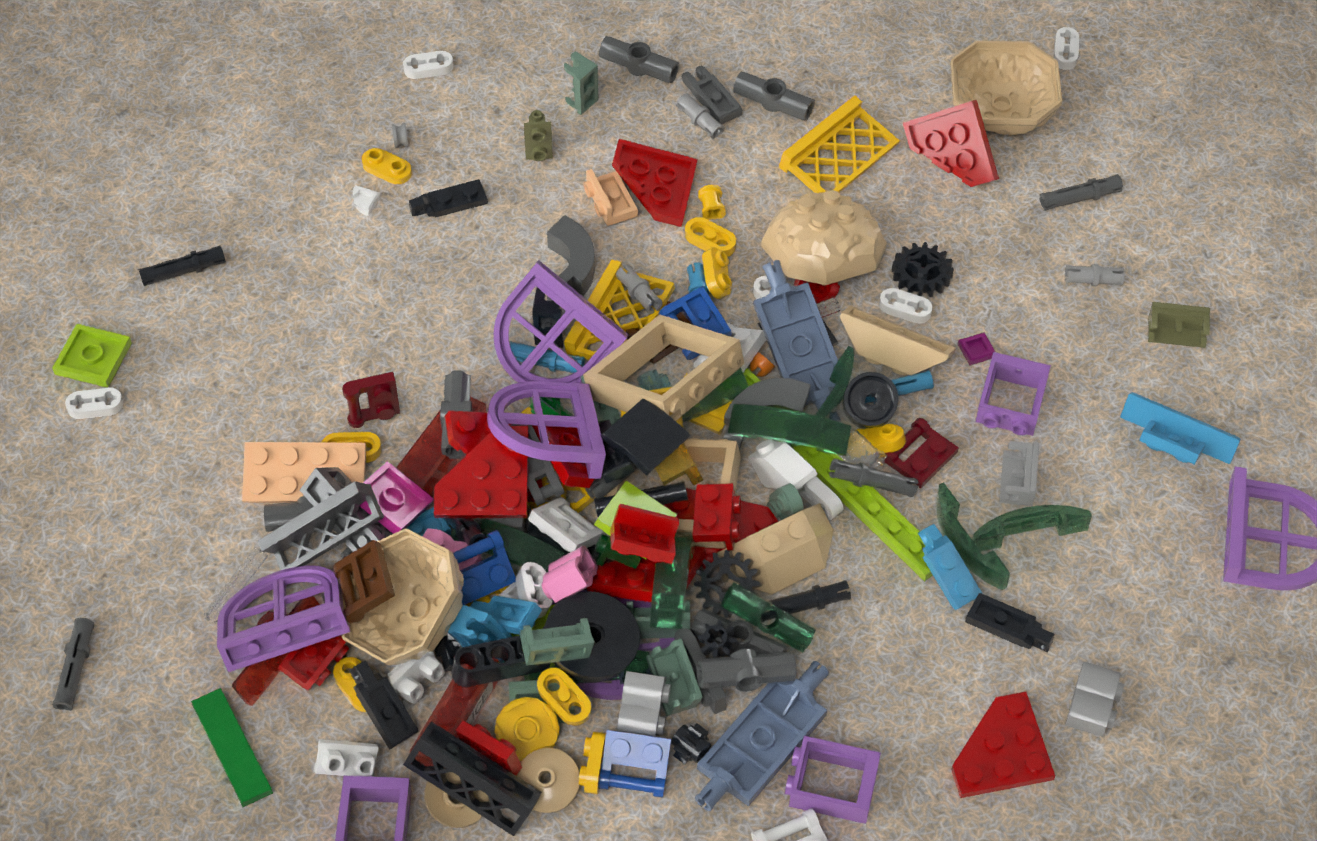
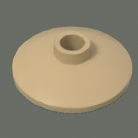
M542 748L533 751L521 762L522 769L517 774V777L542 792L532 810L542 813L557 812L566 808L575 799L580 787V773L576 763L567 753L555 748ZM542 774H551L549 783L543 784L540 782Z
M453 772L445 773L447 780L451 783L462 784L458 775ZM427 781L424 791L425 804L432 817L439 823L452 828H464L476 823L482 817L461 802L453 803L449 798V794ZM481 790L473 791L474 797L479 801H489L486 793Z

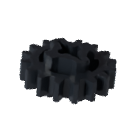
M924 242L922 247L912 243V249L904 246L902 247V253L895 254V261H893L891 271L893 272V281H899V289L906 287L909 293L915 291L918 296L922 297L923 293H927L929 297H933L935 290L941 294L943 293L944 286H950L954 271L952 259H946V251L937 252V245L928 248L927 242Z
M725 550L723 558L718 553H713V562L704 559L702 562L706 567L705 570H696V573L701 576V581L694 582V586L701 588V592L695 595L696 598L706 600L702 607L706 610L713 607V613L717 615L723 610L725 618H731L732 611H735L738 616H743L742 608L744 606L753 609L754 607L750 600L752 598H760V595L755 592V588L762 586V582L755 580V577L760 574V570L750 569L754 562L751 559L742 562L744 554L737 552L733 558L732 552L729 550ZM735 565H738L744 571L747 578L740 577L736 573ZM719 567V572L713 578H710L712 573ZM728 579L739 583L729 586L728 590L717 585L728 582ZM710 591H716L719 594L721 604L714 600ZM742 591H746L744 596L736 602L738 595Z

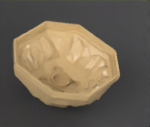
M975 41L950 61L954 106L977 100L986 131H993L1002 135L1008 134L1009 136L1026 134L1029 131H1033L1036 127L1046 124L1049 118L1062 105L1058 61L1029 41Z
M828 190L824 193H807L801 196L800 199L796 198L795 201H790L776 212L761 241V247L773 261L780 260L783 273L787 277L822 285L832 284L875 271L887 246L878 222L870 215V211L862 204H857L850 197L842 196L834 190Z
M405 528L377 541L382 544L395 596L365 613V617L361 621L349 623L350 632L342 634L343 640L389 666L403 664L410 659L419 660L426 653L432 652L440 640L447 635L451 624L463 606V593L461 590L464 578L453 552ZM353 573V575H352L351 577H352V581H353V585H354V589H355V593H356L357 600H359V599H360V596H359V592H358L356 580H355L354 573ZM343 597V610H345L346 605Z

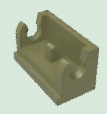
M1152 302L1148 316V342L1206 348V335H1209L1210 331L1209 307Z

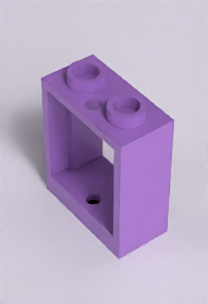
M993 352L978 407L976 422L982 423L988 428L998 427L1011 430L1017 435L1027 434L1033 436L1051 365ZM999 379L1036 388L1037 392L1031 415L988 405L994 380Z
M804 736L802 746H795L791 766H796L795 776L788 775L785 794L790 795L789 807L802 810L812 808L815 813L866 824L881 753ZM808 759L863 770L857 803L801 791Z
M344 775L335 841H347L352 801L398 803L394 841H406L412 794L410 778Z

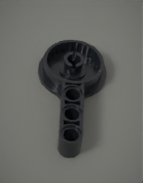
M578 592L560 600L550 611L545 626L542 629L576 625L580 623V619L587 618L591 635L596 643L593 645L589 658L552 663L557 668L563 670L570 678L586 683L606 681L623 672L634 660L640 643L639 627L631 611L614 597L599 592ZM519 635L459 649L454 658L451 675L454 682L459 686L471 687L542 672L548 669L551 663L526 666ZM492 658H501L505 662L498 663L495 662ZM469 664L472 667H474V669L468 670L463 668L461 665Z

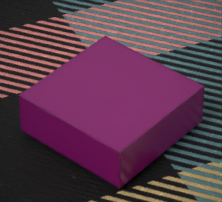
M984 332L958 340V346L969 366L992 359L995 350Z

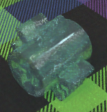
M656 369L637 377L639 384L637 387L648 391L672 387L667 374H658Z

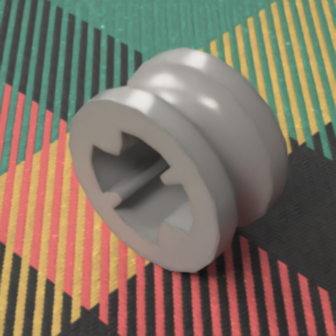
M402 123L401 126L392 124L395 148H398L401 144L408 147L406 124Z

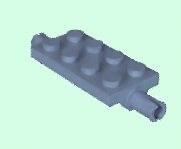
M780 260L773 261L774 265H771V262H769L762 268L771 287L770 294L754 300L753 305L780 377L811 384L806 405L811 403L816 405L823 427L828 426L831 421L833 424L839 423L841 419L838 416L832 397L843 393L848 385L808 282L798 286H791V283L786 281Z
M813 661L799 679L768 683L697 763V770L711 779L700 793L695 796V801L698 805L702 807L706 803L707 805L704 809L711 811L726 792H729L747 806L755 800L792 757L795 746L800 747L804 736L809 737L826 717L827 709L818 704L813 697V691L829 675L825 666L822 665L817 669L820 663Z

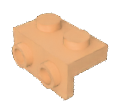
M592 169L586 170L587 181L583 183L585 193L588 198H593L596 214L598 217H603L607 226L638 217V209L617 171L596 177Z

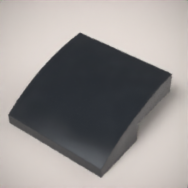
M645 399L640 400L601 435L602 439L621 458L627 455L646 476L691 436L673 418Z

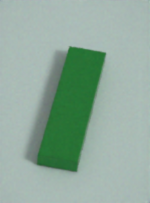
M219 688L192 700V706L242 807L273 794L222 689Z

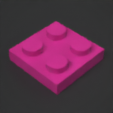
M388 461L363 482L371 485L384 518L378 522L393 534L407 528L430 507L434 500ZM367 501L360 504L362 509L368 514H372Z

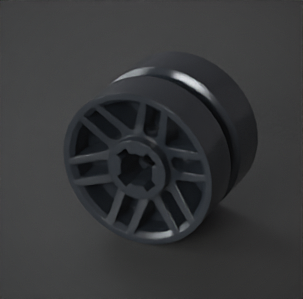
M877 372L862 373L853 378L845 390L842 402L844 413L848 420L859 428L866 429L883 426L892 418L897 409V389L893 382L883 374ZM874 397L875 405H866L865 398Z

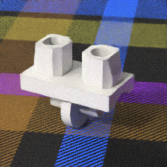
M432 651L423 655L419 660L410 659L406 663L392 665L394 669L388 673V681L401 701L404 699L415 704L424 693L420 682L424 678L433 683L438 682L444 676L445 671Z
M319 739L314 772L315 774L373 777L378 746L377 744L349 742L348 740Z

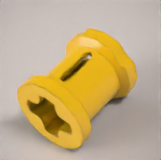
M706 185L698 191V198L703 205L702 217L705 219H720L726 215V208L721 202L722 189L718 185Z

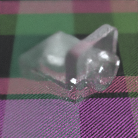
M853 430L835 451L845 462L853 464L861 462L867 464L869 468L882 470L885 465L883 461L887 457L883 451H879L857 430Z

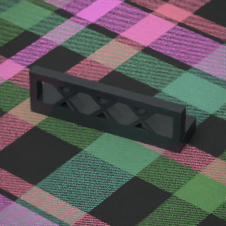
M432 721L403 764L512 836H515L542 793ZM419 751L430 757L434 766H425L417 761L415 757ZM453 772L458 775L462 784L451 783L447 780L445 773ZM481 790L486 793L489 801H479L474 797L473 791ZM509 808L520 816L514 823L502 815L501 809Z

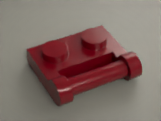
M393 371L349 381L342 387L343 396L347 399L349 409L347 420L352 428L362 427L365 421L378 418L380 420H388L394 415L400 414L397 386ZM363 393L367 394L369 408H360L359 397Z
M917 418L911 424V429L905 434V445L898 451L880 454V459L901 475L916 478L918 484L915 485L922 488L958 453L959 447L930 428L925 419ZM920 436L927 439L905 461L899 458Z

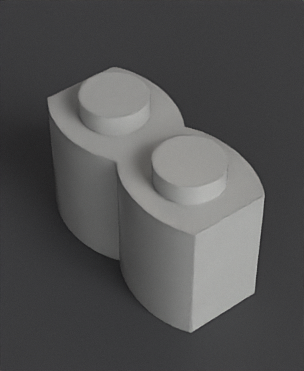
M1083 662L1065 726L1103 737L1106 728L1112 730L1117 711L1112 710L1113 701H1120L1124 684L1119 683L1121 673Z
M626 671L617 731L656 737L657 735L663 736L666 717L661 716L662 703L668 704L671 684H666V677Z

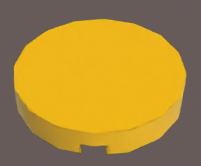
M522 697L514 699L502 707L495 720L494 734L498 741L503 738L513 744L517 749L516 755L519 761H523L533 751L542 748H553L559 734V724L556 714L548 704L537 698Z

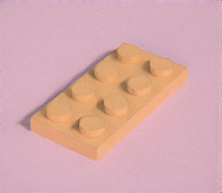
M245 442L242 501L243 503L297 502L300 497L304 496L300 491L301 487L315 468L339 467L351 482L363 483L366 473V444Z

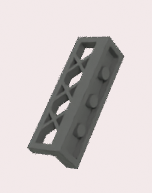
M339 467L315 468L300 491L315 506L352 482ZM359 506L356 518L363 520L370 516ZM339 517L335 520L333 530L337 534L344 531L347 518ZM377 521L344 542L354 552L372 540L379 541L393 533Z
M354 481L258 540V544L262 552L274 553L280 570L305 566L384 518L371 485ZM367 501L372 514L363 520L356 518L360 504ZM339 517L347 518L344 531L340 534L333 533L335 520ZM316 531L323 533L319 547L315 549L308 547L311 534ZM291 546L299 548L296 560L289 564L284 551Z

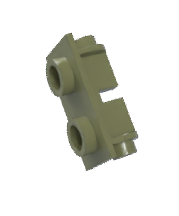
M534 110L529 115V123H524L526 160L543 161L553 158L551 121L545 122V115L540 110Z

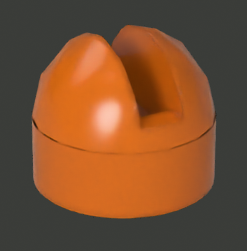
M757 352L749 366L751 372L757 367L761 369L757 373V377L767 376L775 368L759 352Z

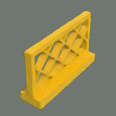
M854 95L785 150L782 154L779 168L786 173L790 171L814 193L826 192L820 186V181H834L835 188L833 190L840 193L897 146L900 140L862 109L863 101ZM860 118L868 125V130L854 129V122ZM838 135H850V144L836 143V137ZM855 136L869 137V145L855 144ZM873 137L884 138L890 143L886 146H874ZM821 149L832 150L833 159L819 158L818 151ZM837 150L851 151V160L837 159ZM856 152H870V159L868 161L856 160ZM802 164H814L815 173H805L799 167ZM819 165L833 166L834 174H819ZM838 166L852 167L853 173L850 176L838 175Z
M611 259L588 301L625 332L632 328H639L641 330L644 325L646 326L659 315V311L666 306L675 289V284L637 273L640 278L648 281L651 290L655 288L664 290L661 295L657 296L662 300L661 308L656 311L651 305L655 313L639 319L636 311L645 308L640 302L631 304L628 290H624L623 283L616 277L618 269L622 267V262ZM625 300L627 307L616 311L612 310L611 306L613 303ZM632 314L634 321L623 325L619 324L617 318ZM576 320L564 340L565 351L569 355L585 357V359L589 360L596 351L587 350L588 346L601 340Z

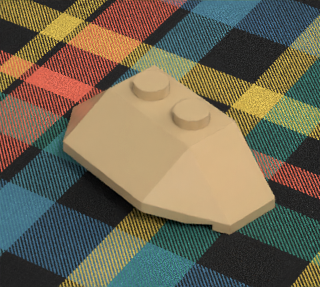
M851 305L842 311L840 319L857 354L866 357V361L872 364H883L891 367L892 371L899 375H913L949 359L956 350V347L894 324Z
M819 503L734 544V551L731 552L733 558L737 552L744 554L742 562L751 559L754 563L750 569L760 570V574L755 577V580L762 582V586L755 588V590L774 594L825 569L834 530ZM727 548L718 552V554L722 558L724 557L725 550H727ZM735 565L736 573L740 577L747 578L744 571L738 565ZM728 579V582H729V583L739 584V583H737V582H734V581Z

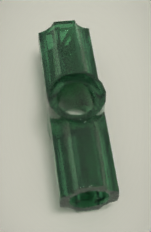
M735 582L727 590L720 605L758 627L762 632L772 635L801 653L808 648L816 631L815 628L778 608L774 603L764 600ZM765 611H775L776 618L773 623L769 625L761 623L760 618Z

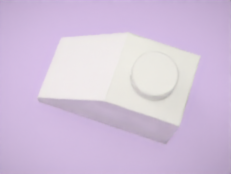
M766 440L756 447L757 451L748 456L761 483L768 488L778 489L791 483L796 489H799L817 475L816 470L786 442Z

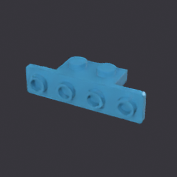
M1134 392L1128 395L1120 415L1122 419L1145 428L1139 441L1145 443L1153 450L1169 453L1178 461L1184 463L1190 462L1195 465L1201 454L1204 453L1230 464L1241 440L1233 434Z

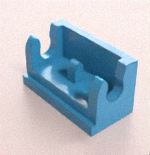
M466 605L461 607L448 630V633L462 647L512 637L489 613ZM492 658L495 662L498 663L505 662L501 658Z

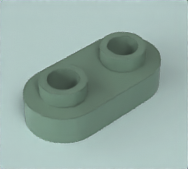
M791 483L778 488L769 495L767 507L780 520L804 508L798 490Z

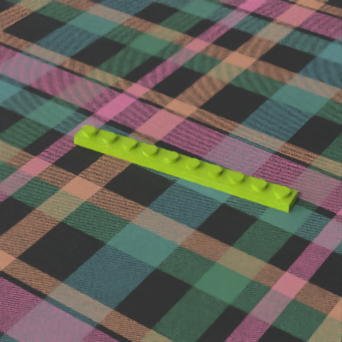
M746 368L740 378L732 377L725 382V390L739 395L744 389L761 380ZM767 412L755 418L779 442H786L816 470V477L839 497L841 502L924 582L933 576L922 558L925 556L922 548L926 546L918 535L920 531L873 487L866 485L858 487L853 485V482L831 478L829 472H835L829 470L831 462L834 459L845 460L802 419L781 412Z

